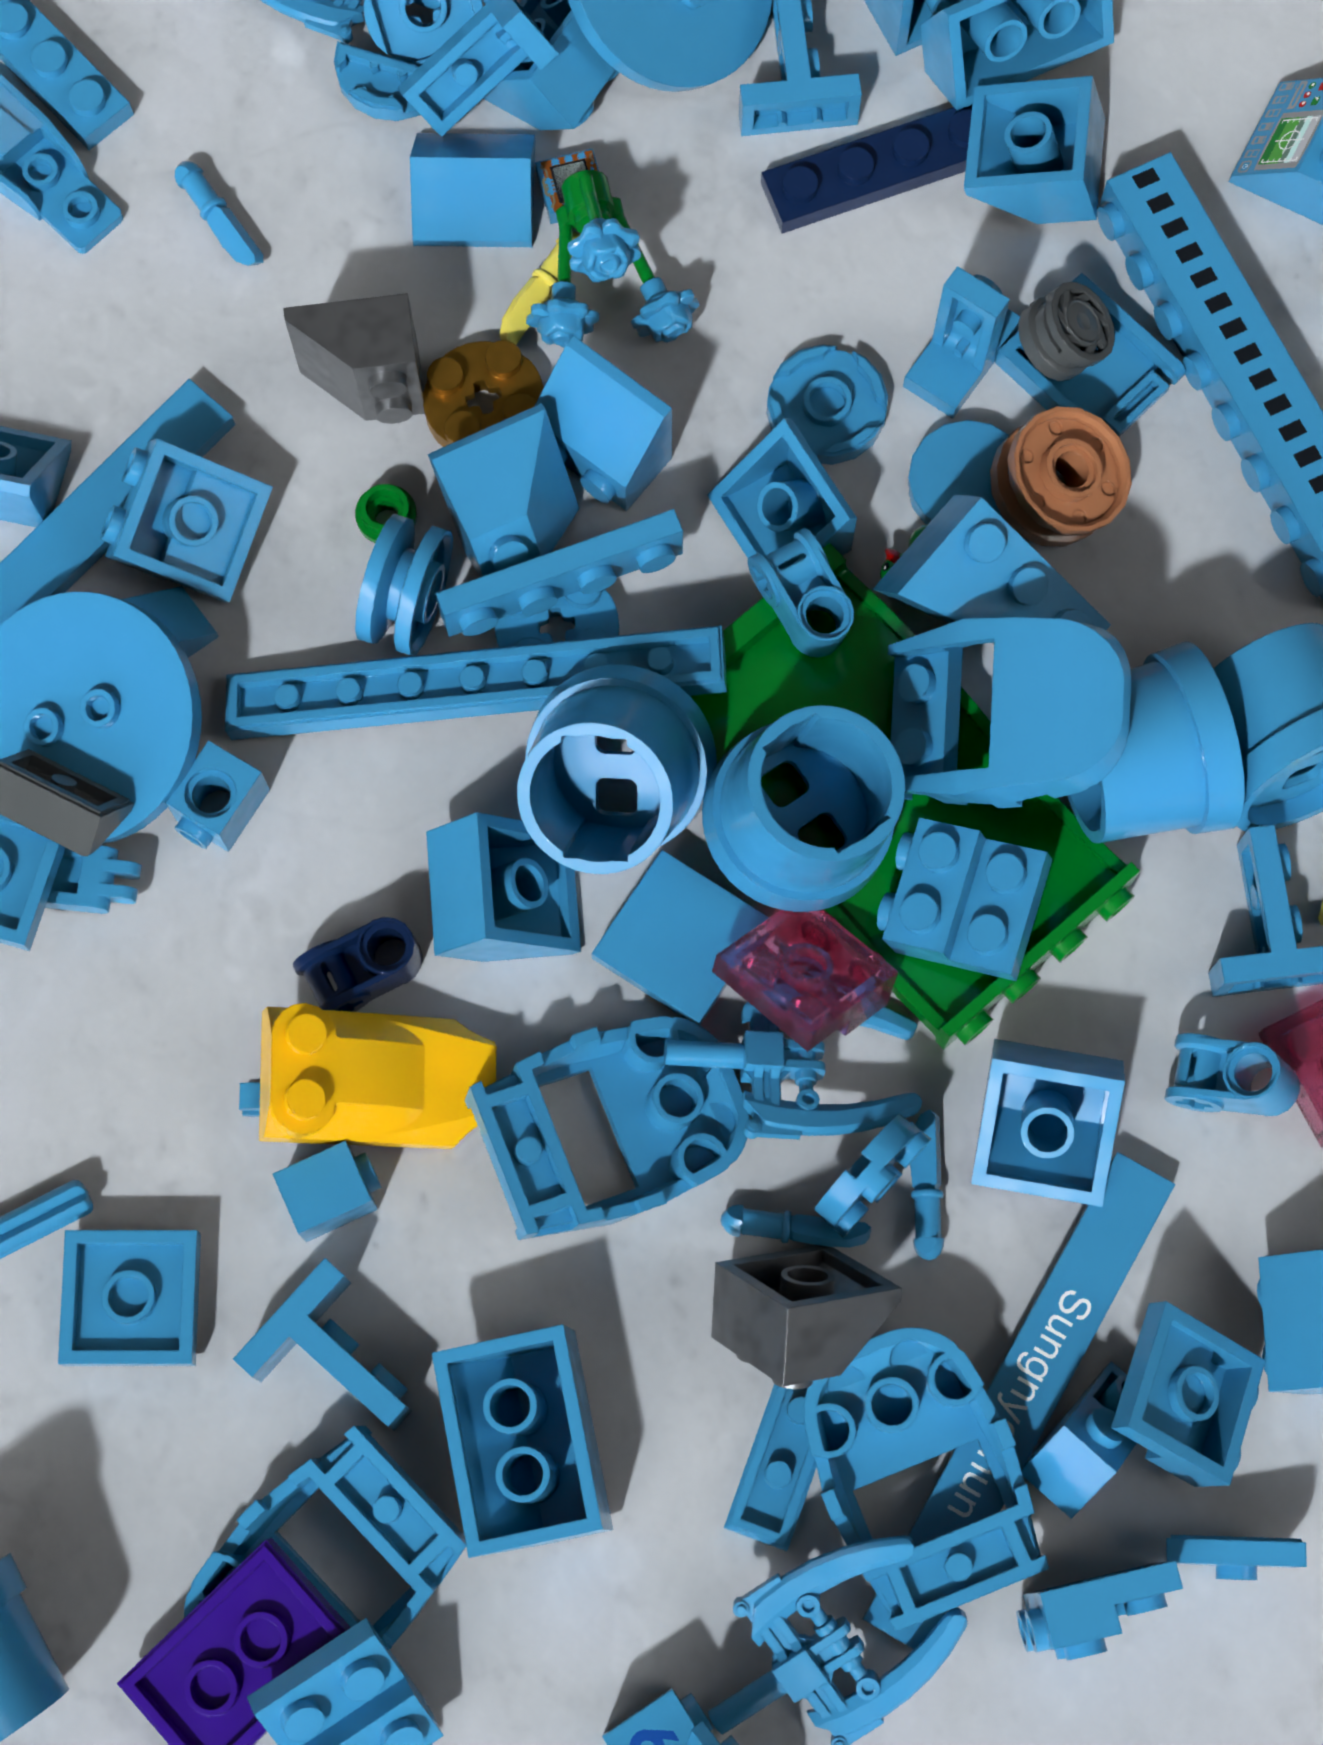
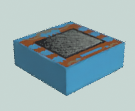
M593 149L535 162L536 174L550 224L558 223L556 210L565 205L561 189L564 180L579 171H599Z

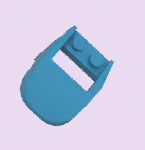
M963 618L888 645V655L895 657L891 743L900 758L904 772L905 800H913V794L927 795L947 804L968 805V803L992 804L997 808L1022 807V802L1026 799L1049 795L1055 799L1085 791L1090 786L1098 784L1116 766L1124 751L1130 722V664L1120 642L1103 628L1061 618ZM994 642L989 767L957 770L963 648Z
M667 1016L631 1021L628 1027L600 1032L597 1027L573 1034L569 1041L544 1053L539 1051L517 1062L511 1074L485 1088L482 1081L469 1087L464 1101L467 1108H471L517 1226L515 1233L518 1240L615 1224L641 1212L666 1204L673 1198L724 1172L738 1159L747 1141V1137L744 1135V1128L749 1120V1114L743 1108V1092L734 1070L664 1065V1045L666 1039L718 1042L709 1031L687 1019ZM589 1071L635 1189L585 1206L539 1087Z
M913 1327L895 1329L871 1338L840 1376L814 1380L813 1384L808 1387L804 1400V1425L811 1455L814 1456L823 1491L821 1496L831 1521H834L846 1545L872 1539L854 1495V1490L975 1440L979 1443L1006 1507L1005 1510L915 1546L914 1554L908 1560L863 1573L865 1580L870 1582L890 1616L889 1621L896 1632L1049 1569L1046 1555L1040 1554L1031 1514L1035 1512L1014 1447L1017 1444L1006 1418H1001L983 1388L984 1382L967 1355L953 1341L937 1332Z
M353 1426L344 1433L347 1437L344 1441L322 1457L309 1459L288 1475V1479L263 1499L255 1500L236 1519L239 1523L221 1549L214 1551L194 1578L191 1589L186 1596L184 1618L266 1539L272 1537L350 1627L359 1623L360 1620L278 1532L320 1489L411 1586L373 1625V1628L390 1650L394 1643L414 1622L465 1550L464 1532L462 1533L380 1446L371 1436L372 1432L366 1426Z

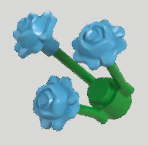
M584 170L570 175L561 186L565 205L556 210L559 225L557 282L552 285V298L543 304L537 303L531 306V314L526 317V324L537 328V332L541 334L542 341L548 345L556 344L565 348L573 336L582 341L584 334L594 331V324L599 321L600 314L589 309L586 303H580L575 300L576 286L571 283V270L586 274L592 282H601L611 278H621L625 275L628 266L633 263L643 283L640 291L646 301L640 309V314L631 320L632 327L637 329L639 337L652 335L656 342L663 341L668 343L676 340L680 334L687 333L692 328V313L700 306L698 299L694 298L693 291L691 289L668 291L663 280L660 277L655 278L638 244L640 239L637 230L630 228L624 215L621 199L612 197L608 178L603 172ZM576 228L580 236L572 240L573 229Z

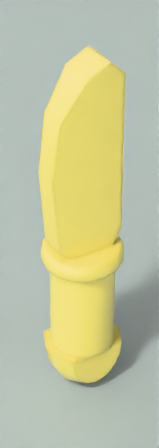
M573 231L572 240L579 237L580 234ZM559 238L555 241L557 244L540 268L533 271L532 277L509 305L502 318L499 334L501 340L510 341L517 345L529 328V325L526 324V317L531 314V306L537 303L543 304L551 297L552 285L557 282Z

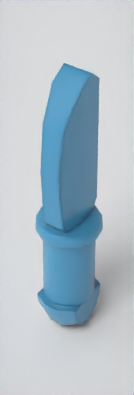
M182 161L178 164L175 170L176 183L181 189H185L200 210L201 218L207 221L222 247L236 262L247 266L263 263V253L230 208L227 207L224 198L219 197L202 174L203 170L191 161Z
M929 1109L920 1114L915 1125L928 1135L931 1141L911 1162L910 1168L912 1187L914 1188L911 1192V1197L914 1199L915 1238H913V1245L916 1253L922 1259L931 1261L941 1254L945 1238H942L940 1201L944 1193L942 1190H939L942 1184L940 1117Z
M744 1205L729 1207L722 1213L720 1220L725 1231L735 1237H740V1234L774 1238L781 1239L782 1243H788L790 1239L796 1242L827 1247L850 1248L863 1245L869 1240L871 1226L865 1222H858L842 1238L822 1217L802 1214L792 1215V1212L788 1210L784 1211V1213L747 1209L744 1208Z

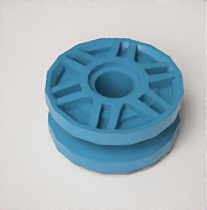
M393 514L383 526L367 564L357 604L355 632L357 639L378 644L386 634L392 621H395L394 644L396 651L412 656L417 655L423 647L438 613L439 606L436 593L445 590L452 560L453 536L450 530L431 526L423 536L417 549H414L415 527L413 519Z

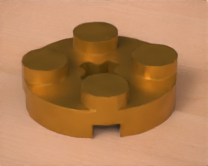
M510 341L471 342L449 351L443 357L434 360L427 371V382L423 391V407L431 434L441 446L445 447L534 407L544 388L540 374L533 363L521 354L518 346ZM487 390L489 393H496L500 397L493 401L494 411L485 414L482 413L479 406H468V401L475 398V393Z

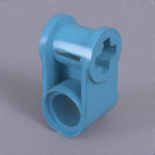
M803 528L794 533V541L766 556L758 552L748 558L749 571L755 585L766 602L772 606L789 635L792 644L801 653L809 657H824L837 650L854 621V609L851 600L847 597L831 570L827 557L816 537L808 529ZM814 610L829 614L835 622L836 630L828 634L813 630L807 622L806 614Z
M1192 1033L1178 1034L1175 1038L1174 1046L1180 1053L1174 1085L1168 1087L1165 1092L1164 1099L1168 1103L1201 1112L1229 1111L1278 1116L1288 1111L1296 1102L1300 1092V1080L1296 1071L1267 1045L1258 1042L1223 1040L1208 1035ZM1265 1068H1272L1270 1082L1258 1091H1251V1083L1255 1075Z

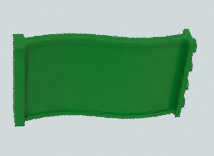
M828 543L822 549L831 570L847 597L851 600L854 609V621L840 647L832 654L824 657H809L801 653L792 644L789 635L772 606L764 598L724 629L727 692L690 696L698 705L710 726L716 747L717 764L734 745L750 733L774 723L789 712L808 706H835L855 712L876 725L891 742L895 657L888 655V645L916 635L846 567V559L831 543ZM817 610L806 614L807 622L813 630L827 634L836 630L835 622L829 614ZM962 686L957 770L988 768L991 721ZM783 763L761 777V786L778 807L789 805L807 792L806 783L789 763ZM913 794V800L904 799L901 814L894 826L889 849L872 879L853 897L838 905L819 911L881 981L935 1035L936 1043L944 1050L957 1038L966 1046L982 1033L994 1020L987 1012L1001 999L1006 997L1014 1004L1030 991L1041 979L1035 970L1052 955L1059 963L1070 956L1088 938L1082 929L1096 916L1100 915L1107 922L1118 914L1135 897L1128 888H1130L1140 870L1132 862L1128 865L1125 864L1104 843H1093L1081 829L1076 816L1058 798L1054 799L1049 795H1043L1023 800L1022 807L997 808L992 804H947L927 795ZM825 815L817 817L798 831L800 841L813 846L835 848V850H838L844 845L843 835L833 821ZM919 818L979 830L986 839L1046 851L1053 859L1017 981L898 954L882 939L884 931L879 930L877 927L878 908L883 896L887 892L895 894L897 892L903 872L897 869L895 862L898 843L905 832L915 833Z

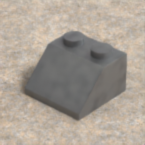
M408 293L283 308L284 320L299 371L309 380L366 421L377 419L382 423L394 424L407 421L413 415L425 414L419 349Z
M820 1245L715 1262L711 1338L735 1353L739 1360L751 1364L770 1377L775 1385L786 1389L808 1388L813 1384L814 1380L840 1376L901 1302L902 1288L834 1247Z

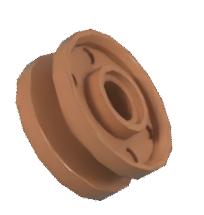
M1056 406L1033 416L1025 425L1014 430L997 448L990 469L992 496L1002 518L1022 537L1041 546L1066 547L1085 539L1095 530L1111 523L1125 507L1132 485L1130 459L1120 437L1102 418L1077 407ZM1056 470L1063 475L1066 485L1059 480Z

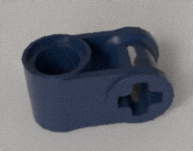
M382 917L372 920L370 923L336 940L322 943L306 951L293 962V968L297 975L305 976L322 1010L356 1012L375 998L403 984H407L415 978L421 968L423 955L419 943L405 923L396 918ZM400 939L405 942V953L395 964L386 966L375 962V952L384 941ZM328 972L331 973L337 985L336 991L327 976Z

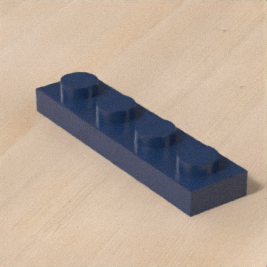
M972 105L959 111L953 107L761 172V185L781 233L783 234L965 172Z

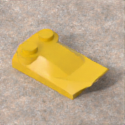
M307 1003L294 1004L288 1008L267 1006L262 1011L259 1141L334 1145L346 1141L348 1145L452 1149L478 1126L471 1108L468 1109L464 1101L469 1087L482 1081L484 1088L496 1082L497 1046L495 1041L476 1034L456 1019L322 1010L318 1006Z

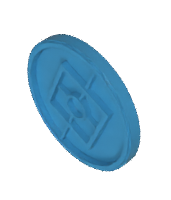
M568 0L575 20L591 46L611 67L625 77L646 87L661 91L681 92L702 88L724 79L746 62L754 52L766 29L772 0Z
M67 592L47 596L26 605L0 624V759L30 749L130 799L134 803L132 811L103 844L126 838L146 827L168 808L166 802L188 774L195 761L199 747L202 723L201 698L192 665L185 651L174 635L156 617L128 601L93 592Z

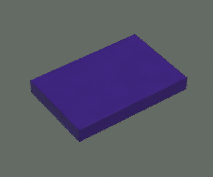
M271 1537L257 1547L117 1684L169 1745H255L267 1731L255 1717L247 1696L351 1627Z

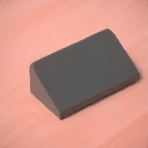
M30 749L0 759V815L81 856H89L95 852L132 811L134 803L130 799Z

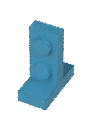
M483 0L486 5L398 86L402 96L441 137L527 57L542 70L559 55L517 0Z
M772 0L771 8L781 81L740 85L738 116L741 136L858 125L862 96L859 73L820 77L818 49L807 48L805 33L813 32L811 0Z
M956 267L943 285L932 341L904 378V388L952 419L994 364L998 349L1019 330L1018 322L1020 316L1008 309L1010 299L1002 294L1000 288L992 280L978 274L972 276L960 267Z
M1275 825L1250 827L1237 843V850L1256 954L1220 958L1208 972L1212 997L1323 984V946L1297 949L1296 943H1301L1303 927L1297 905H1289L1285 882L1291 878V860L1288 848L1285 843L1278 844Z
M324 1258L238 1352L233 1360L251 1377L262 1382L290 1350L298 1344L387 1427L395 1431L412 1412L400 1400L409 1389L380 1363L369 1372L352 1357L351 1354L358 1348L359 1344L331 1318L322 1328L316 1324L320 1317L351 1284L336 1267Z

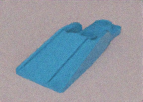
M0 74V193L39 221L42 219L46 221L78 253L85 254L123 221L122 212L115 203L89 180L79 157L48 117Z

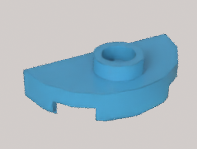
M337 41L334 65L341 92L355 109L374 119L400 121L420 116L398 89V86L420 67L419 65Z
M1171 1535V1538H1166L1167 1561L1176 1560L1177 1564L1216 1566V1579L1257 1580V1567H1307L1306 1542H1302V1539Z

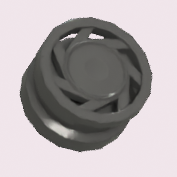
M1077 282L1063 283L1045 297H1040L1032 302L1028 308L1022 311L1018 322L1019 339L1026 356L1037 370L1046 377L1057 381L1070 380L1087 367L1094 366L1104 360L1112 352L1115 342L1114 324L1108 309L1097 294L1087 286Z

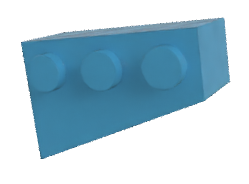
M954 494L873 588L877 592L900 600L924 611V613L948 623L963 618L1024 617L1061 618L1092 624L1105 630L1111 626L982 497Z

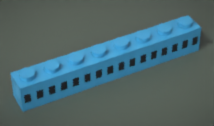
M1169 152L1107 180L1099 208L1097 209L1099 225L1108 240H1116L1126 257V270L1132 284L1138 290L1144 289L1153 304L1154 318L1159 331L1165 339H1173L1183 356L1182 364L1186 370L1187 380L1195 390H1202L1212 407V420L1218 434L1225 441L1231 440L1241 457V470L1248 486L1256 493L1261 492L1271 510V523L1276 535L1284 544H1290L1301 562V576L1307 589L1315 597L1320 596L1323 600V411L1174 156Z

